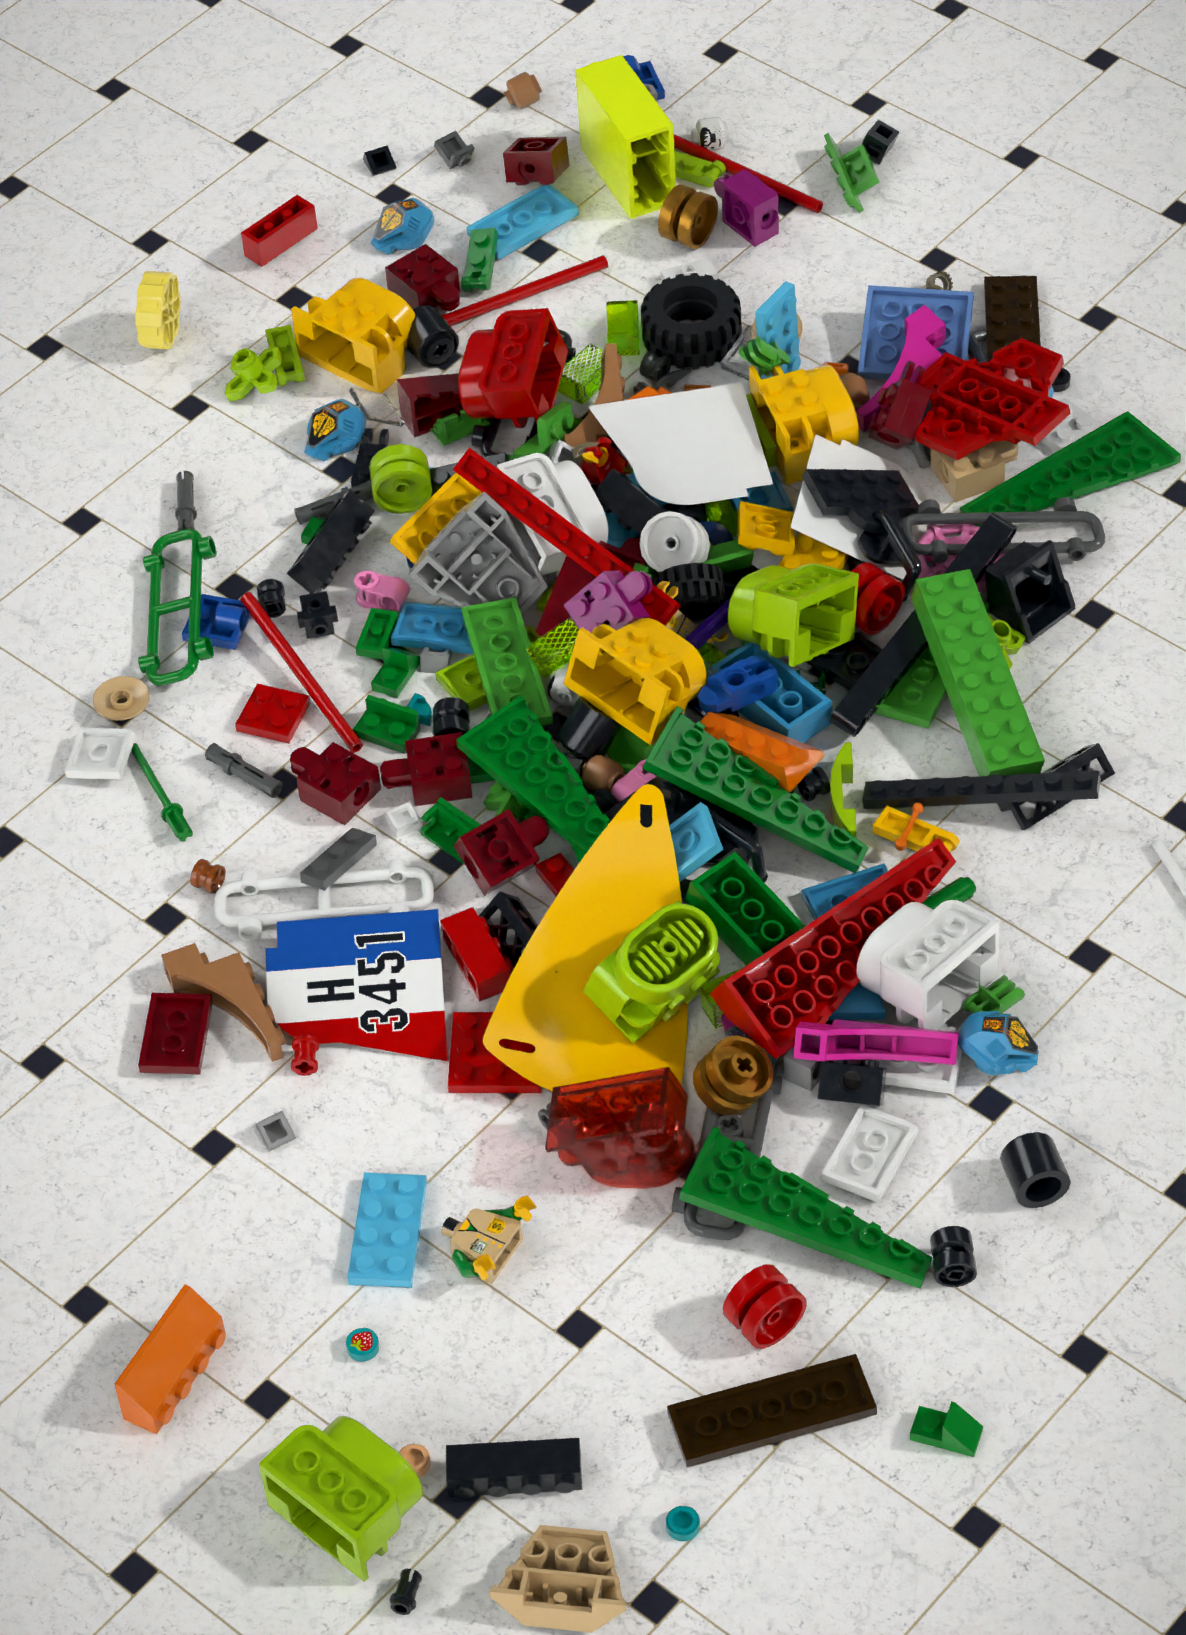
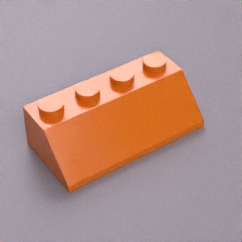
M708 712L700 721L706 726L704 729L717 740L720 738L724 739L729 743L728 746L733 752L743 757L747 756L778 779V785L789 793L824 757V751L732 714Z
M184 1284L114 1383L123 1419L155 1434L159 1432L163 1425L170 1422L175 1407L181 1399H185L188 1396L193 1381L198 1374H202L206 1370L209 1358L215 1349L221 1348L226 1338L222 1316L186 1284Z

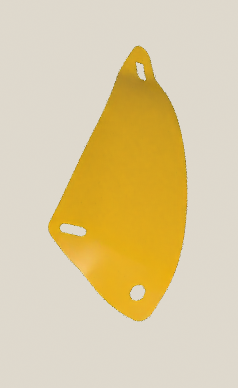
M650 784L643 785L632 795L575 868L522 952L483 1036L485 1048L496 1058L524 1078L549 1091L581 1101L643 1110H666L676 1104L685 1066L688 1004L683 1002L678 1007L679 1012L670 1021L665 1022L662 1020L632 1044L583 990L594 969L621 946L623 940L631 931L660 908L674 904L677 901L682 903L678 869L665 801L662 792L656 786ZM640 804L652 805V825L648 828L643 827L640 823ZM501 1039H509L529 1043L535 1047V1052L526 1053L506 1049L499 1045V1041ZM563 1086H565L566 1094L561 1091ZM636 1086H648L654 1092L650 1096L639 1097L632 1093V1089Z

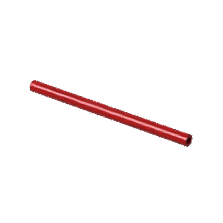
M674 134L675 149L710 162L715 160L721 161L726 167V172L732 175L746 169L752 175L757 176L769 188L774 189L778 196L815 213H819L822 210V201Z
M602 255L442 315V317L450 326L605 269L608 267L607 259Z
M251 592L245 593L240 601L351 752L356 753L361 750L363 743Z

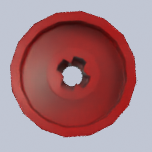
M865 562L850 571L859 574L855 626L865 634L873 636L883 631L896 617L902 606L905 587L896 578L884 574L882 569L872 563Z
M765 1264L754 1268L733 1286L724 1301L723 1315L737 1329H741V1334L756 1349H765L785 1338L796 1327L803 1317L807 1301L793 1284H788V1279L774 1265Z

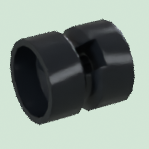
M447 697L434 704L433 736L462 732V735L470 731V709L464 700Z
M947 1226L936 1230L930 1238L936 1281L947 1287H959L972 1282L976 1278L977 1269L970 1231L960 1226Z

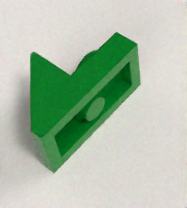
M383 648L384 664L372 680L371 687L373 691L398 698L420 665V655L399 648Z
M951 1401L948 1413L919 1406L910 1431V1440L974 1457L983 1432V1426L953 1401Z

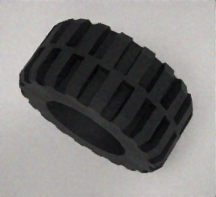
M691 273V275L687 276L678 274L675 278L671 279L668 277L661 282L662 284L657 283L645 295L641 304L642 341L647 351L655 352L658 357L665 356L670 358L671 366L675 365L677 369H685L687 367L692 368V370H697L702 366L708 368L714 366L717 361L719 363L724 361L727 355H731L740 343L742 333L740 300L735 291L729 285L726 286V283L719 278L715 280L711 275L699 276L698 273ZM688 319L703 320L702 322H698V323H681V322H680V321L688 320Z

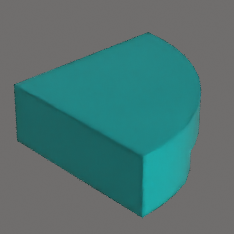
M414 693L407 707L418 712L420 724L431 726L432 710L430 705L422 695Z

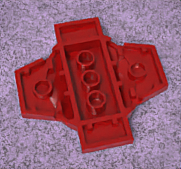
M1023 338L992 353L993 358L987 362L977 363L976 358L966 361L945 352L924 371L919 384L932 390L929 398L932 410L927 412L915 433L917 442L956 460L991 442L1006 440L1017 445L1022 440L1036 446L1071 414L1069 405L1053 399L1049 395V389L1064 365L1063 356Z

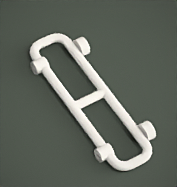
M395 858L389 861L388 868L347 871L333 884L379 880L402 883L406 878H418L421 880L422 896L420 899L407 902L330 908L329 887L325 891L318 889V909L230 916L226 913V898L231 893L242 892L244 895L252 896L260 890L309 886L301 883L300 875L259 879L256 872L245 871L241 874V880L227 882L216 891L214 913L220 924L226 927L238 928V936L241 940L254 942L261 938L263 925H275L281 921L424 910L433 901V879L426 869L419 866H406L404 860Z

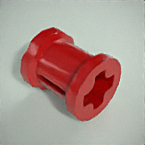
M299 1035L293 1039L292 1049L295 1051V1055L291 1061V1070L296 1074L309 1076L317 1072L318 1061L315 1058L320 1044L316 1037Z

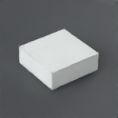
M410 802L383 812L384 819L396 838L423 827L421 818Z

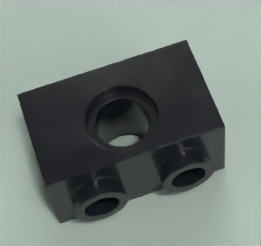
M848 1060L822 1061L818 1099L881 1106L884 1099L887 1068L879 1067L880 1061L861 1060L860 1065L849 1064ZM850 1071H854L860 1076V1085L856 1089H850L845 1084V1076Z

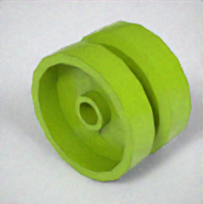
M397 444L387 446L373 456L369 465L374 502L381 509L397 514L410 513L420 509L430 499L432 485L427 456L422 450L412 445Z

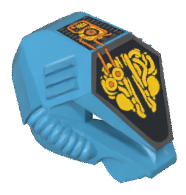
M417 198L394 202L383 207L371 245L378 251L380 250L388 255L394 252L395 249L408 250L420 247L434 225L433 212Z
M345 399L335 400L315 409L307 426L308 440L304 453L314 459L326 461L331 454L339 455L354 450L358 442H361L366 426V417L363 410Z
M999 1011L976 1012L971 1014L959 1028V1047L975 1061L976 1067L986 1074H1010L1015 1072L1016 1069L1020 1072H1027L1037 1065L1038 1045L1018 1017L1011 1016L1010 1014H1000Z

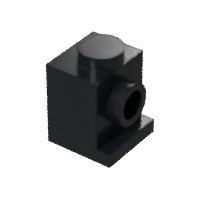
M879 119L867 132L862 144L866 148L870 159L880 165L883 158L893 147L900 132Z

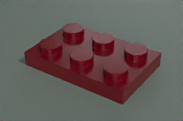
M151 994L138 1063L140 1073L201 1074L213 1005L212 994Z

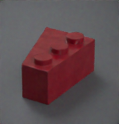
M459 373L397 379L401 419L414 438L431 432L430 429L434 428L433 424L437 423V419H442L454 413L458 417L460 416V410H463L458 389Z
M567 555L535 631L540 637H547L548 633L555 632L557 627L564 626L566 621L573 620L564 604L596 578ZM572 621L567 622L566 626L571 625ZM559 627L557 631H562L563 627ZM565 627L563 631H568L569 627ZM571 627L569 631H574L575 627ZM568 632L567 636H571L573 632ZM572 637L571 641H575L577 637ZM554 638L552 642H557L558 638ZM560 638L558 642H563L564 638ZM566 638L564 642H569L570 638ZM557 643L556 647H560L562 643ZM563 643L562 647H566L568 643ZM569 643L568 647H572L573 643ZM565 648L560 649L559 652H564ZM567 648L565 652H570L571 648Z

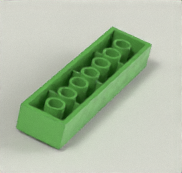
M967 569L916 579L911 600L978 776L1019 775L1022 773L1040 774L1045 762L1044 756L971 570Z

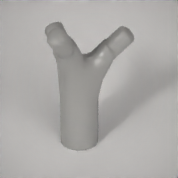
M915 436L913 443L910 442L905 446L914 453L919 467L924 469L930 465L925 453L926 446L918 443Z

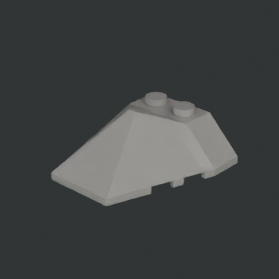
M485 491L461 508L425 547L408 573L428 593L453 602V604L460 607L516 597L521 615L548 588L505 509Z

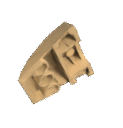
M540 1525L521 1549L520 1557L515 1564L508 1566L505 1570V1577L499 1585H494L489 1591V1597L524 1626L592 1633L626 1611V1604L622 1597L620 1580L616 1574L614 1557L607 1531Z

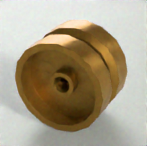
M682 184L675 186L668 193L660 210L658 219V232L660 236L674 242L679 241L680 244L695 250L702 247L711 235L718 214L716 197L701 191L696 192V189Z
M737 1035L725 1037L718 1042L697 1063L693 1072V1085L698 1097L708 1108L721 1115L743 1114L757 1099L769 1090L773 1081V1066L767 1053L751 1039Z

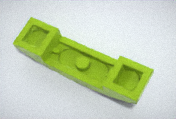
M846 742L837 754L831 772V814L835 826H838L840 829L843 827L856 837L855 809H843L842 784L853 783L852 742Z

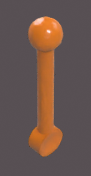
M921 803L913 805V813L901 838L895 841V848L898 851H903L907 848V837L918 814H921L924 810Z

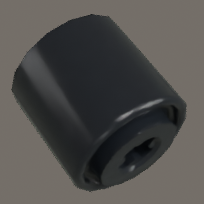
M430 305L419 306L413 309L415 318L409 331L407 348L422 366L427 368L439 367L452 359L457 352L459 337L435 307Z
M579 696L557 734V738L566 750L583 760L589 761L595 755L605 756L622 725Z
M1033 1132L1018 1136L1010 1141L1002 1150L1000 1156L1001 1164L1015 1197L1022 1206L1029 1208L1047 1206L1063 1197L1069 1190L1071 1181L1053 1139L1046 1133Z

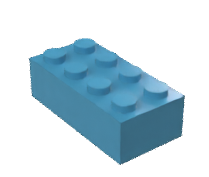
M748 642L711 667L712 675L741 659L745 660L750 656L759 655L777 669L778 688L776 691L737 710L752 723L802 743L832 724L829 722L832 715L831 700L780 658L771 657L768 651L761 650L758 644Z

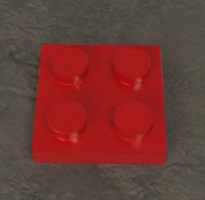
M257 683L235 723L236 731L289 744L311 704L310 696Z

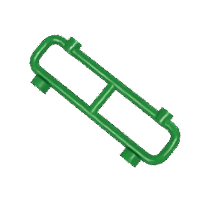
M190 528L161 536L154 543L151 555L143 557L145 570L150 572L147 655L139 657L138 664L141 672L146 673L147 679L152 684L158 686L180 682L189 678L197 670L199 660L204 661L214 656L213 646L209 637L200 638L202 558L204 560L214 558L217 555V551L211 536L202 538V535L197 530ZM190 539L192 540L190 596L160 604L161 570L165 567L162 551L170 544ZM189 608L188 662L180 670L159 675L157 674V670L161 666L158 657L159 618L161 615Z

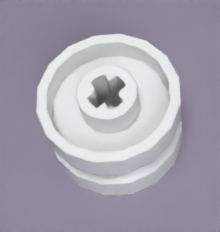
M670 511L657 514L650 519L641 532L639 542L642 557L650 567L658 572L681 564L704 562L708 558L710 549L708 533L701 523L684 514Z

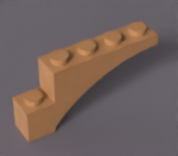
M606 343L600 358V390L594 405L624 401L622 393L625 389L624 377H620L622 357L621 354H617L616 344ZM591 410L576 429L570 434H564L562 439L563 442L575 448L579 444L595 442L600 437H607L612 441V443H609L610 446L614 449H619Z
M193 943L161 955L165 975L174 993L212 994L213 1005L226 1011L250 1030L262 1044L272 1062L283 1058L281 1046L286 1044L283 1032L280 1027H274L275 1017L270 1005L264 1006L262 1002L265 1000L263 990L259 983L254 985L252 979H255L251 964L249 962L244 963L239 952L209 963L206 953L200 954L196 944Z

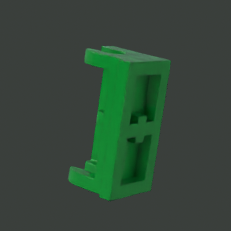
M439 798L437 803L426 811L421 818L424 822H428L420 829L421 835L464 864L453 846L459 837L481 824L443 798Z

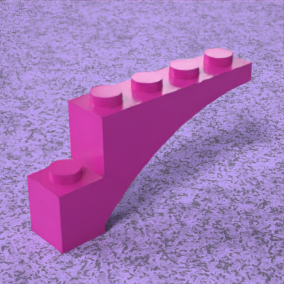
M926 305L904 319L905 345L893 373L883 387L857 410L858 425L863 432L870 429L868 428L869 421L872 415L878 412L880 404L877 401L881 391L884 388H888L892 383L899 381L903 368L908 361L915 363L914 370L918 365L925 367L926 370L942 356L937 348L946 340V324Z
M835 1019L832 1025L800 1021L796 1027L793 1058L824 1062L827 1060H898L955 1065L959 1032Z

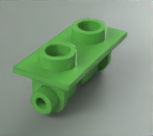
M463 409L460 410L459 417L454 413L442 419H437V423L433 424L434 428L430 430L444 447L471 435L475 425L488 427L489 422L485 418L473 419Z

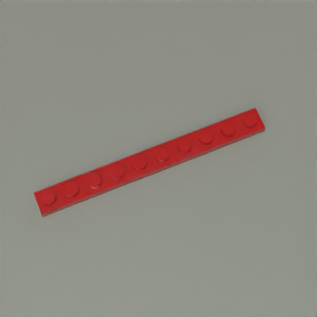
M470 447L452 469L482 493L485 491L502 508L593 576L597 577L603 571L618 570L621 571L623 576H626L629 572L635 571ZM652 584V590L640 602L651 619L657 620L666 626L681 605Z

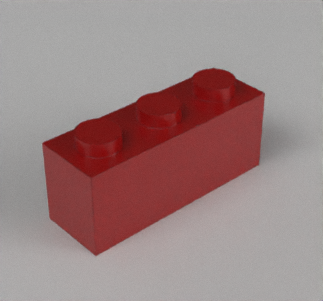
M296 195L242 231L244 256L260 267H263L317 230L315 205Z
M471 907L441 919L442 939L479 1002L502 993L513 971V966L508 958L504 959L501 955L502 950L497 938H491L489 935V927L483 916L479 917L474 908Z

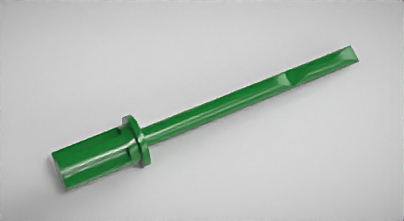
M134 743L131 751L164 807L161 811V818L170 825L175 836L181 842L186 841L187 837H192L193 831L183 816L182 806L178 803L170 802L137 743Z

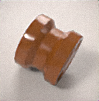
M200 859L192 869L190 883L193 887H204L207 892L216 894V891L224 883L225 867L219 864L213 866L208 860Z

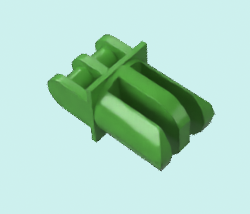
M758 336L749 341L747 346L743 345L739 349L741 358L757 367L759 376L764 374L769 377L772 375V368L777 365L780 367L783 364L788 365L791 362L789 355L777 347L776 341L769 344Z
M1003 975L986 988L979 985V991L963 1003L962 1009L966 1012L970 1011L972 1014L986 1011H999L1000 1014H1003L1022 1000L1025 993L1021 988L1016 987L1014 982L1008 980L1007 976Z

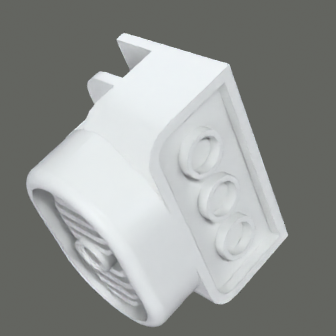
M533 453L496 465V468L597 543L600 541L607 543L608 523L604 509L584 472L576 463L565 460L553 464L546 455ZM506 511L541 576L548 574L551 578L558 577L566 555Z
M958 900L945 901L934 910L920 902H910L877 927L866 940L860 952L856 968L857 977L860 979L859 983L864 988L881 996L886 1002L896 1006V1016L899 1022L908 1024L914 1018H918V1028L937 1030L962 1008L963 1003L970 996L979 991V985L985 988L999 976V920Z

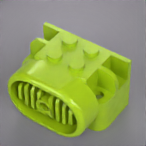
M805 564L795 569L776 565L762 568L746 575L735 587L728 608L729 628L737 639L760 645L761 650L768 651L771 657L788 656V666L794 667L805 661H811L814 657L826 654L829 650L854 639L859 574L821 564Z
M680 901L660 908L625 937L621 946L594 969L583 992L624 1036L634 1044L662 1020L665 1022L670 1021L679 1012L678 1007L683 1002L687 1004L693 1002L701 993L699 989L719 974L720 970L717 968L720 962V956L717 952L718 933L714 923L702 910L692 905L683 904Z
M348 1416L337 1417L323 1431L313 1425L299 1426L259 1463L268 1506L363 1582L369 1578L366 1562L374 1554L383 1556L388 1551L387 1541L400 1528L401 1518L423 1496L421 1481L406 1459L363 1424Z

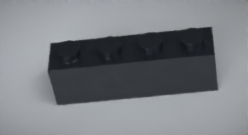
M613 468L594 491L604 511L608 514L611 512L615 513L619 517L617 522L628 531L633 528L639 533L637 537L639 539L643 528L650 519L657 514L668 512L622 472Z
M349 490L336 502L286 574L310 594H313L320 587L324 590L334 578L331 575L333 570L338 571L347 560L344 554L346 552L350 553L360 540L356 538L358 534L363 535L372 524L369 519L375 510Z
M564 1438L446 1445L449 1497L468 1499L473 1496L484 1495L502 1497L506 1494L524 1493L526 1495H536L540 1492L557 1491L559 1493H570L574 1490H582L580 1439Z

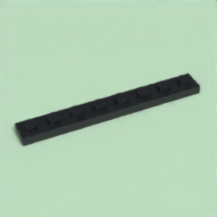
M1083 770L1061 773H1022L1019 775L963 776L955 778L936 777L932 779L892 781L876 780L865 782L862 803L864 809H882L886 806L892 808L913 807L915 803H921L923 807L1098 799L1101 779L1099 771Z

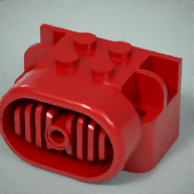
M548 308L506 311L497 318L494 329L477 330L471 334L466 345L458 377L460 401L465 413L473 419L511 418L515 427L519 429L526 426L528 417H534L537 423L539 417L553 408L568 349Z

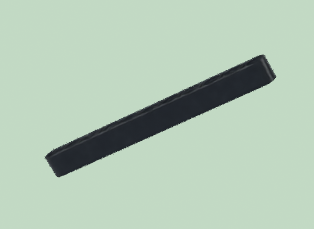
M994 512L991 513L943 574L970 569L977 585L985 575V569L996 561L1011 542L1017 531V526ZM915 609L831 715L829 722L853 737L859 734L878 708L875 706L880 705L882 700L889 696L928 647V642Z

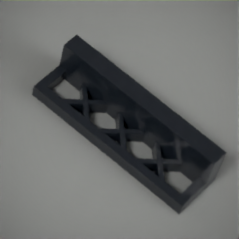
M1099 743L1081 748L1043 772H1078V769L1081 767L1082 771H1089L1090 762L1097 758L1104 771L1100 774V783L1115 774ZM1057 800L1054 804L1043 801L1029 802L1036 805L1034 815L1029 820L1025 818L1020 808L1025 802L997 803L1001 812L1011 810L1021 830H1026L1072 800Z
M499 891L480 913L479 917L483 916L485 918L490 936L497 938L502 953L510 960L513 968H515L521 956V950L525 949L538 924L519 897ZM497 909L501 911L500 925H494L490 920ZM507 929L515 931L514 945H508L506 942Z

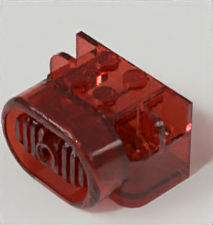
M669 1067L553 1087L545 1150L547 1153L558 1151V1156L564 1165H581L592 1179L606 1186L637 1189L664 1186L676 1180L685 1172L694 1155L693 1138L685 1127L688 1095Z

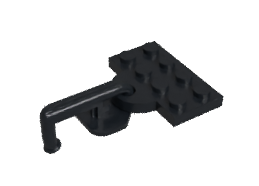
M806 469L802 478L822 514L847 515L852 523L864 530L857 543L867 559L877 564H902L906 571L902 581L905 587L903 602H905L922 569L918 556L898 523L900 516L918 514L919 506L899 470Z
M658 776L645 784L654 785L662 792L669 825L700 802L708 807L723 850L707 861V863H718L739 849L750 857L752 870L764 883L767 881L768 874L766 872L762 847L751 838L748 826L736 818L720 817L717 805ZM635 792L605 812L610 822ZM640 804V823L643 827L648 828L652 825V805Z

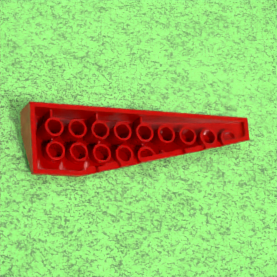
M938 837L724 980L709 994L728 1020L777 1059L795 1046L796 1027L800 1021L825 1024L849 992L860 981L856 973L858 958L862 947L871 933L904 905L910 902L923 903L956 863V860Z

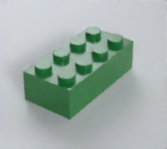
M733 852L690 882L685 901L709 916L716 927L718 937L745 966L805 927L736 852Z

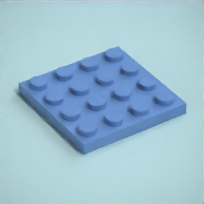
M868 285L858 376L867 379L888 380L900 359L905 345L904 319L924 305L946 324V340L937 350L942 355L947 352L967 361L974 292Z

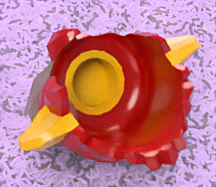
M600 437L595 442L579 444L573 450V458L581 465L585 476L592 484L595 483L598 486L612 468L622 472L625 476L626 474H631V469L627 466V460L616 453V450L609 444L612 441L607 437Z

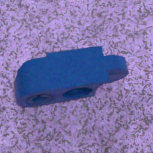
M759 655L750 656L745 660L741 659L708 677V684L701 687L698 693L699 706L705 712L719 713L727 708L734 712L774 693L778 688V671L764 657Z

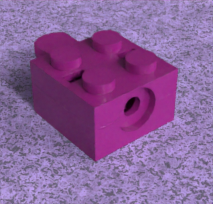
M746 169L733 176L727 173L714 181L715 192L722 198V221L754 247L779 234V197L774 189L769 188L757 176L752 175Z
M620 570L603 571L567 601L564 607L578 629L583 627L592 633L595 627L606 624L617 631L640 618H650L640 600L652 590V580L643 571H631L626 576H623Z

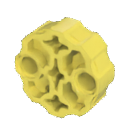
M146 271L139 284L135 321L138 342L144 348L171 349L177 336L181 296L178 278L171 272Z

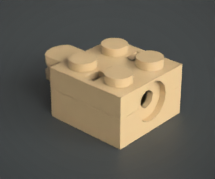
M1006 440L991 442L959 460L931 448V469L953 500L958 502L989 491L1005 481V464L1017 460L1018 444L1015 445Z

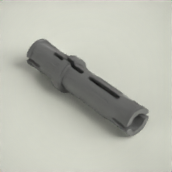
M185 470L184 479H182L181 472L176 476L177 508L175 509V517L178 520L177 531L189 528L195 530L194 520L197 517L193 494L194 476L191 472Z
M369 480L350 489L348 487L342 488L339 493L295 508L294 512L299 524L302 525L310 521L311 517L318 518L329 514L336 502L349 490L362 500L373 497L372 482Z
M212 743L205 752L206 759L222 767L224 773L239 777L271 798H276L283 788L281 781L245 762L238 753H230L216 743Z

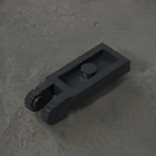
M365 428L363 443L360 444L351 478V487L366 483L369 480L371 481L369 465L373 456L388 446V429L381 430L379 444H371L373 440L372 428Z

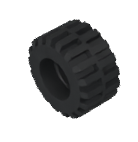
M706 563L681 564L665 569L655 575L652 580V584L656 587L662 581L670 582L666 588V594L672 586L678 587V594L673 599L681 605L678 610L690 620L710 616L726 601L722 570L716 565Z

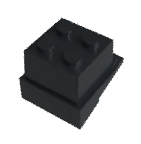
M1051 540L1046 541L1040 547L1023 541L985 569L989 613L999 620L1005 621L1011 628L1025 636L1024 642L1028 644L1076 609L1069 583L1064 579L1058 556Z

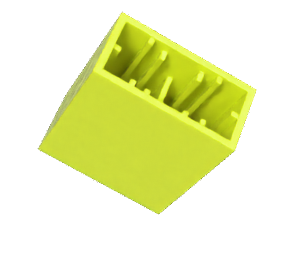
M622 55L600 62H593L585 67L576 69L581 150L630 219L660 210L668 193L676 186L672 122Z

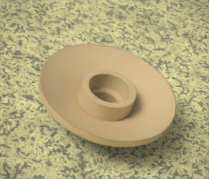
M130 676L114 677L103 682L93 695V705L97 713L106 719L116 721L127 720L139 715L145 710L150 700L146 684Z

